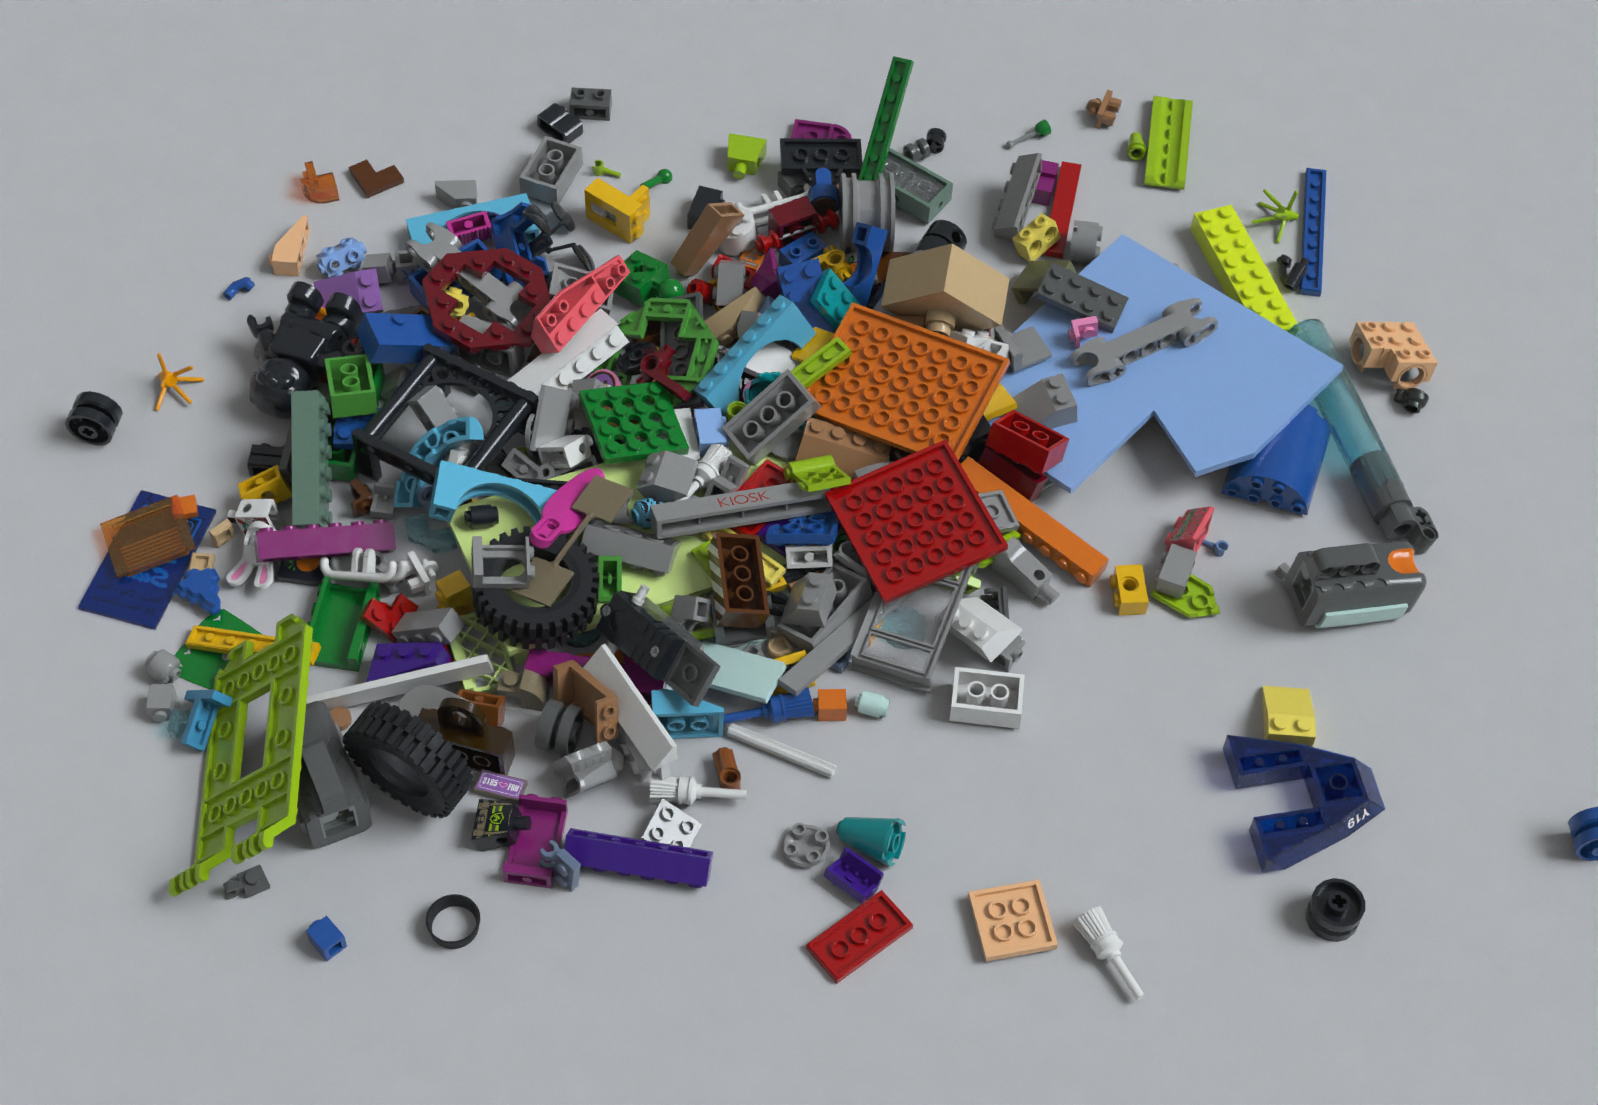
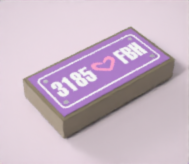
M482 769L474 792L519 804V795H524L528 783L524 779Z

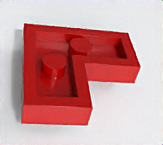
M402 593L396 596L390 609L373 598L368 601L359 619L392 643H398L396 637L391 632L405 613L416 612L419 606Z

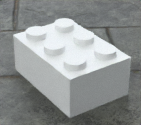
M955 667L949 721L1019 729L1025 675Z

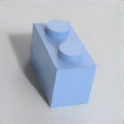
M721 408L694 409L693 425L700 457H704L713 444H723L724 447L730 446V438L722 429L727 422L726 417L722 416Z

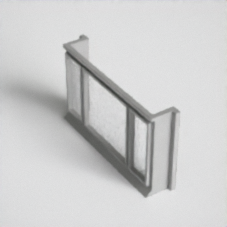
M974 564L885 605L876 590L851 651V670L930 693L932 673L971 574H976L978 565Z

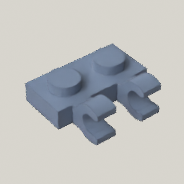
M551 840L549 847L553 851L546 852L543 848L540 849L542 859L539 861V867L552 869L558 884L562 887H567L572 892L579 886L581 864L564 848L561 850L558 844Z

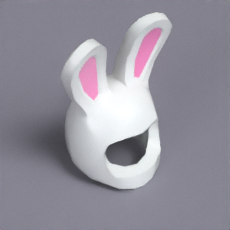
M254 521L250 523L243 543L242 559L226 576L227 583L230 586L243 584L254 567H258L254 580V585L257 589L263 590L272 584L274 576L273 564L275 562L256 563L254 535L261 528L271 527L265 522Z

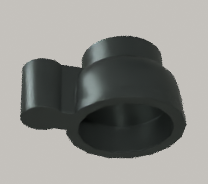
M1408 388L1406 391L1397 389L1393 400L1396 403H1404L1403 407L1406 411L1417 414L1426 406L1429 396L1417 388Z

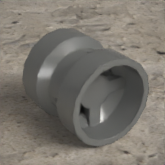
M924 138L916 140L914 144L908 143L903 146L904 156L914 162H918L920 158L925 159L931 154L930 147Z

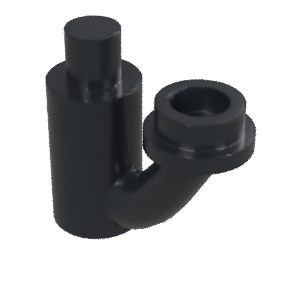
M1282 254L1276 260L1279 263L1280 280L1284 287L1291 291H1296L1308 271L1306 266L1309 260L1302 257L1300 262H1296L1287 275V268H1290L1292 259Z

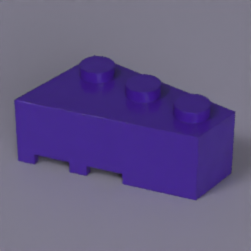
M442 643L377 644L366 682L450 663L451 656Z

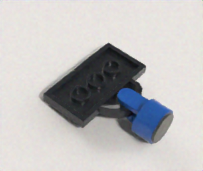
M780 138L781 174H802L803 180L812 186L808 191V200L815 211L821 216H824L828 209L837 212L840 202L839 191L836 185L840 182V174H860L863 164L861 139Z

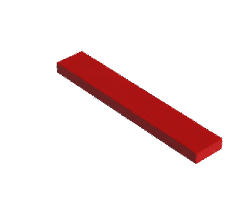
M1064 161L1061 163L1050 218L1056 221L1061 238L1042 254L1044 256L1063 259L1082 164Z

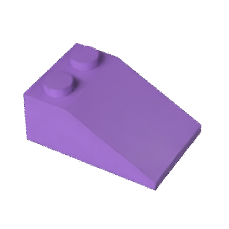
M376 268L354 271L313 282L314 287L321 293L324 299L323 308H325L330 296L334 292H340L354 298L361 306L363 315L365 313L383 312Z

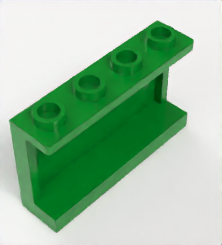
M325 576L323 583L318 586L317 603L312 605L311 622H307L313 628V642H317L321 646L314 666L359 672L372 628L359 618L369 600L374 598L378 602L380 601L379 583L369 582L368 589L332 584L330 577Z

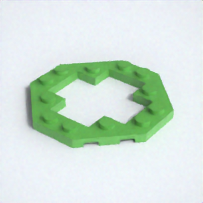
M650 298L644 302L645 306L636 312L633 310L620 320L621 323L617 326L626 338L643 339L649 320L682 322L678 338L680 341L696 343L686 376L668 375L667 377L680 384L692 394L695 392V387L712 370L719 342L689 299ZM621 349L591 372L593 373L600 369L614 372ZM614 372L621 381L622 386L630 385L631 375ZM667 392L672 407L681 402L680 399ZM643 401V402H645L647 405H653V404H652L651 402H649V401ZM622 403L623 405H625V406L628 407V408L632 407V406H631L630 404H628V403Z

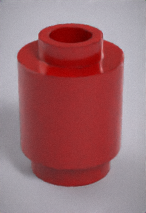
M693 279L688 284L687 294L700 291L703 295L704 304L715 301L713 300L714 285L700 279Z

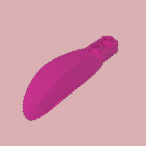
M591 468L578 474L548 499L542 510L541 520L532 528L529 535V540L535 547L547 548L560 535L577 530L585 519L586 514L573 510L572 506L595 475L605 478L601 469Z

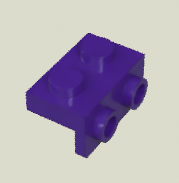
M846 847L842 850L839 859L825 870L823 876L862 904L878 890L884 873Z

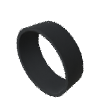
M459 894L443 896L437 899L427 911L426 927L433 940L444 948H462L471 943L478 933L480 912L474 901L466 896ZM453 906L469 910L474 915L477 923L470 935L458 941H445L433 934L432 924L439 912Z

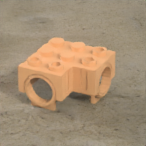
M1356 322L1349 339L1352 360L1358 370L1364 372L1365 368H1384L1390 381L1394 382L1393 389L1415 388L1422 382H1429L1438 363L1428 345L1425 344L1414 322ZM1360 344H1364V355L1362 359L1360 356ZM1412 368L1418 369L1419 375L1408 382L1400 381V377L1404 372Z

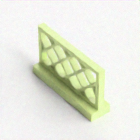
M475 613L461 615L459 617L470 627L466 633L460 630L451 644H446L453 661L480 656L476 654L479 647L490 651L489 659L496 654L502 657L504 661L501 666L491 661L493 669L497 670L493 677L489 675L478 676L489 682L487 686L477 688L475 681L478 677L457 681L459 690L465 689L482 693L497 692L499 680L496 678L502 673V670L514 672L503 642L498 640V632L492 636L487 628L477 624L481 617L477 618ZM473 629L484 633L480 640L469 635ZM487 636L497 640L494 647L484 642ZM465 640L476 644L472 651L463 647L462 644Z

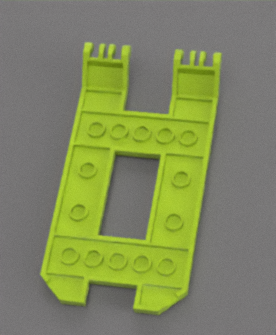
M292 613L277 622L274 643L253 655L254 643L245 640L231 649L227 656L230 659L224 670L219 669L215 676L214 690L233 698L230 707H219L208 739L194 865L169 880L168 892L173 897L180 895L183 891L190 890L197 886L198 883L207 881L210 870L230 857L232 862L238 865L244 862L245 859H250L260 854L262 850L265 851L271 848L274 837L296 823L313 628ZM270 691L263 767L240 779L245 727L248 718V703ZM257 819L256 833L235 845V830Z

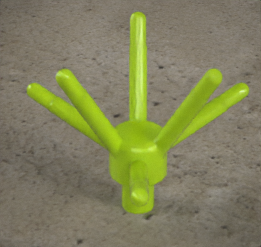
M1264 189L1263 193L1278 208L1259 202L1260 206L1276 213L1274 216L1252 220V224L1277 219L1281 220L1276 243H1279L1285 223L1298 219V213L1293 212L1291 209L1298 191H1294L1288 206L1284 207L1271 193Z

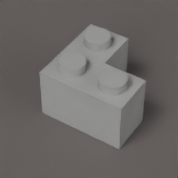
M721 260L719 264H716L714 279H718L717 287H713V300H716V305L727 306L743 295L746 261Z

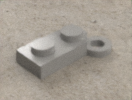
M516 448L511 450L501 464L502 467L516 478L547 480L555 477V468L553 466L543 464L539 467ZM549 469L550 474L544 477V470Z

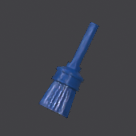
M807 687L797 697L790 692L783 695L779 693L775 696L771 695L767 704H761L759 708L724 714L723 724L762 716L764 719L769 718L773 724L782 721L787 722V719L813 717L814 709L809 688Z

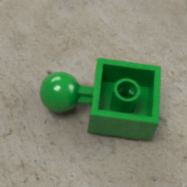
M638 250L624 260L630 273L614 290L615 294L642 307L645 306L644 302L650 298L657 296L658 298H673L684 295L683 285L678 280L670 278L667 264Z

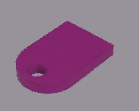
M795 119L791 138L851 139V134L846 128L837 124Z

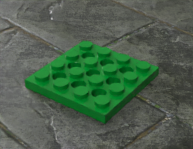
M649 382L579 391V400L604 465L645 460L650 454L665 450L679 455L688 454L689 446L666 389L659 383ZM643 401H649V402H651L653 405H647V404H646L645 402H643ZM622 403H628V404H630L632 407L628 408V407H626L625 405H623ZM601 406H609L611 410H606ZM649 418H656L659 420V422H654L652 419ZM629 420H635L639 424L634 425L632 422H629ZM608 423H615L618 425V427H613ZM656 435H663L666 437V439H661ZM636 437H641L645 439V441L641 442L640 440L636 439ZM614 440H622L625 444H619Z

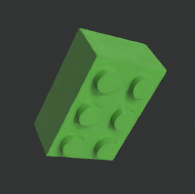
M367 355L325 358L326 377L333 418L377 413L376 391L371 364Z

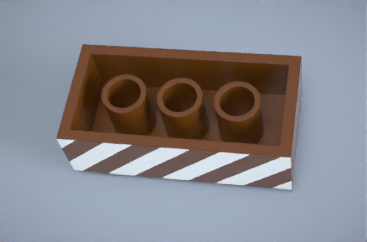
M715 532L708 545V555L717 626L762 628L770 612L759 535Z

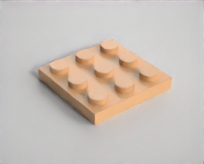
M1039 879L968 892V899L985 962L1057 949V939Z

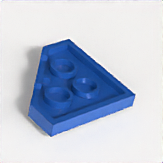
M833 511L814 514L808 518L806 516H799L788 520L789 523L782 527L779 524L770 526L766 534V544H773L775 546L796 544L797 546L818 544L820 546H828L835 543L841 525Z

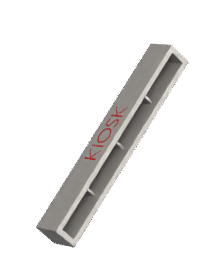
M794 482L650 505V524L656 538L663 539L830 512L832 509L824 493L830 490V488L808 492L806 490L802 491L798 487V483Z

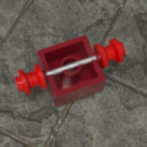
M806 196L774 206L769 209L768 236L757 235L754 241L755 248L763 255L767 254L768 249L772 247L779 253V249L811 231L816 234L817 229L820 234H823L827 227L833 230L837 229L839 217L831 209L826 210L825 215L821 216L815 211Z

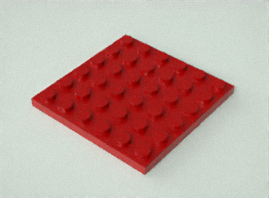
M946 439L851 480L849 485L838 486L824 492L827 502L884 605L1008 550L1006 540Z

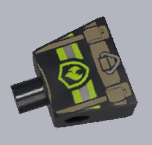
M479 799L471 840L479 851L515 845L518 841L519 831L531 829L530 816H522V813L512 802Z

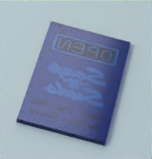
M141 490L78 606L79 610L156 630L175 594L174 589L181 582L190 565L192 552L196 553L216 514V510L197 505L199 517L176 521L173 498ZM173 528H178L177 530H174L172 532L166 533L164 535L145 541L130 548L121 550V548L129 546L144 539L166 532ZM176 531H179V533H177V534H175V535H172V536H169V537H167V538L161 539V540H159V541H156V542H154V543H151V544H148V545H146V546L140 547V548H138V549H135V550H133V551L127 552V553H125V554L122 553V552H124V551H126V550L132 549V548H134V547L140 546V545L145 544V543H147V542L153 541V540H155V539H158V538H161V537L166 536V535H168V534H171V533H174V532H176ZM180 534V537L172 539L170 541L164 542L162 544L156 545L154 547H151L149 549L143 550L141 552L135 553L124 558V555H127L129 553L135 552L137 550H140L142 548L148 547L150 545L156 544L158 542H161L163 540L169 539ZM181 538V540L178 542L159 548L144 555L138 556L131 560L125 561V559L130 558L137 554L143 553L145 551L151 550L153 548L159 547L161 545ZM177 543H183L176 547L170 548L168 550L162 551L155 555L149 556L147 558L126 565L127 562L133 561L135 559L154 553L156 551L175 545ZM180 546H184V548H181L179 550L173 551L171 553L165 554L158 558L152 559L150 561L144 562L142 564L127 569V567L130 565L136 564L138 562L157 556L159 554L178 548ZM185 549L184 552L168 557L161 561L155 562L153 564L147 565L132 572H128V570H131L133 568L139 567L146 563L152 562L154 560L160 559L162 557Z

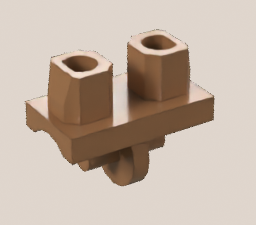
M1111 90L1106 91L1102 102L1099 98L1089 100L1086 107L1090 115H1097L1098 118L1095 128L1100 129L1102 124L1113 126L1116 113L1120 110L1122 100L1113 98V91Z

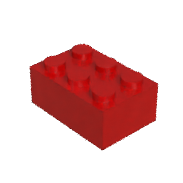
M1012 410L992 422L985 445L992 448L994 452L1011 458L1013 462L1027 466L1032 472L1043 474L1063 460L1070 438Z

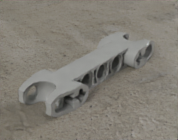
M431 222L425 225V232L432 239V242L420 244L414 240H409L405 243L407 252L428 273L447 253L461 252L459 249L462 247L457 236L448 229ZM465 269L454 280L485 304L482 310L490 321H496L509 329H515L520 324L512 315L513 312L523 310L529 313L533 309L518 300V294L524 287L516 281H511L506 286L489 272L481 279Z
M1199 298L1178 301L1164 309L1162 313L1163 318L1109 342H1106L1103 337H1096L1087 341L1070 355V362L1073 366L1077 367L1083 365L1094 366L1085 374V382L1088 386L1109 383L1120 378L1126 371L1125 366L1180 341L1186 347L1201 342L1218 328V321L1215 317L1202 319L1194 317L1202 310V301Z

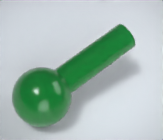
M661 169L656 177L641 183L640 186L643 184L650 189L660 183L668 184L672 181V173L668 169Z

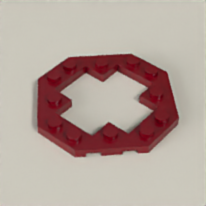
M507 248L447 253L422 280V287L432 320L433 332L469 353H477L480 349L489 348L492 351L509 349V346L521 345V348L531 347L534 343L531 338L534 318L551 301L542 268ZM494 266L526 284L518 294V300L533 309L513 331L494 321L482 334L450 316L458 306V300L445 293L444 290L464 269L483 279Z

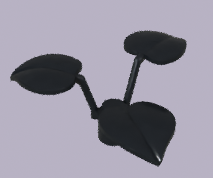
M553 201L551 203L554 214L560 220V223L552 230L547 224L546 216L539 207L532 204L525 208L522 215L529 218L542 231L534 240L529 242L530 251L534 256H540L544 252L550 254L553 251L572 247L587 271L591 272L595 269L592 257L580 244L577 246L576 243H570L551 248L553 241L550 236L564 225L569 232L575 229L573 219L558 202Z

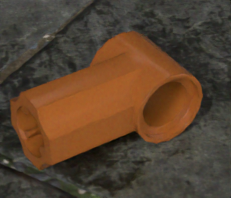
M727 747L718 748L716 752H713L712 756L720 788L741 790V773L737 768L733 750Z

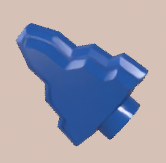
M211 568L202 571L191 569L186 572L183 580L174 589L179 598L187 599L191 604L199 605L203 611L213 616L221 612V601L217 595L220 591L218 585L220 578L216 570Z

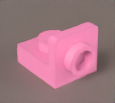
M1097 316L1071 320V329H1068L1069 341L1074 343L1075 349L1080 347V339L1098 336Z

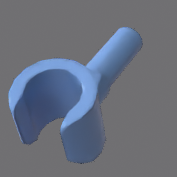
M1205 539L1202 541V544L1213 549V553L1218 557L1223 556L1224 550H1227L1229 547L1228 543L1224 540H1219L1217 543Z

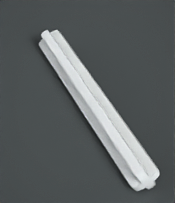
M731 723L727 730V735L731 738L829 778H832L836 772L837 766L835 764L737 724Z

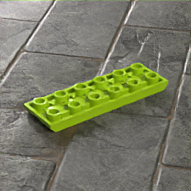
M1153 96L1144 185L1184 190L1193 106L1192 100Z

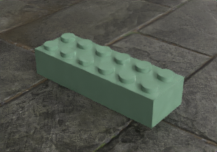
M318 390L291 391L292 525L296 526L297 529H305V526L310 524H319V528L328 527V524L333 521L332 512L329 511V503L332 502V491L329 489V481L332 480V469L328 465V459L332 457L331 445H328V437H331L332 434L331 424L328 423V415H331V403Z

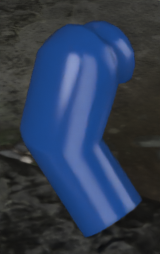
M249 277L241 278L232 282L223 292V295L228 300H231L242 288L249 292L255 286V283Z

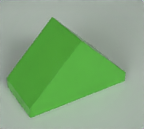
M598 556V572L600 576L598 602H610L615 592L622 591V556Z

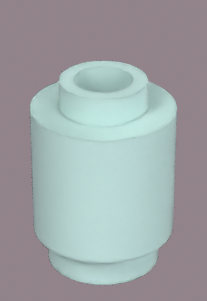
M863 690L862 694H857L854 707L858 708V713L877 718L880 716L886 717L890 699L885 698V695Z

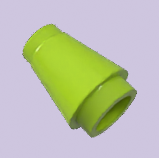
M1133 132L1129 138L1127 155L1132 160H1141L1145 156L1147 149L1141 134Z

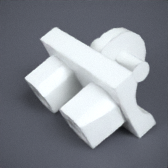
M414 551L408 552V559L405 560L408 566L404 578L412 574L415 575V577L407 580L408 588L412 594L424 591L427 596L432 593L429 586L431 583L429 577L431 580L437 577L435 573L439 570V566L436 561H428V559H423L420 563Z

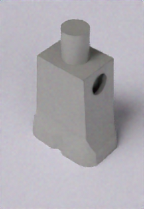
M1012 537L1007 542L1008 550L995 556L990 569L1003 576L1031 601L1041 595L1050 604L1054 603L1060 594L1049 585L1053 574L1018 539Z

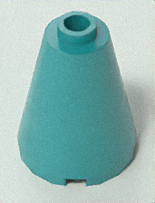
M845 817L842 821H839L836 834H838L839 840L890 867L895 864L892 862L894 858L899 859L904 847L906 832L902 831V825L906 826L904 820L899 818Z

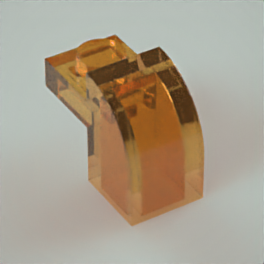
M313 161L304 162L306 171L302 172L303 178L300 179L304 196L309 201L318 204L339 201L333 172L316 175Z

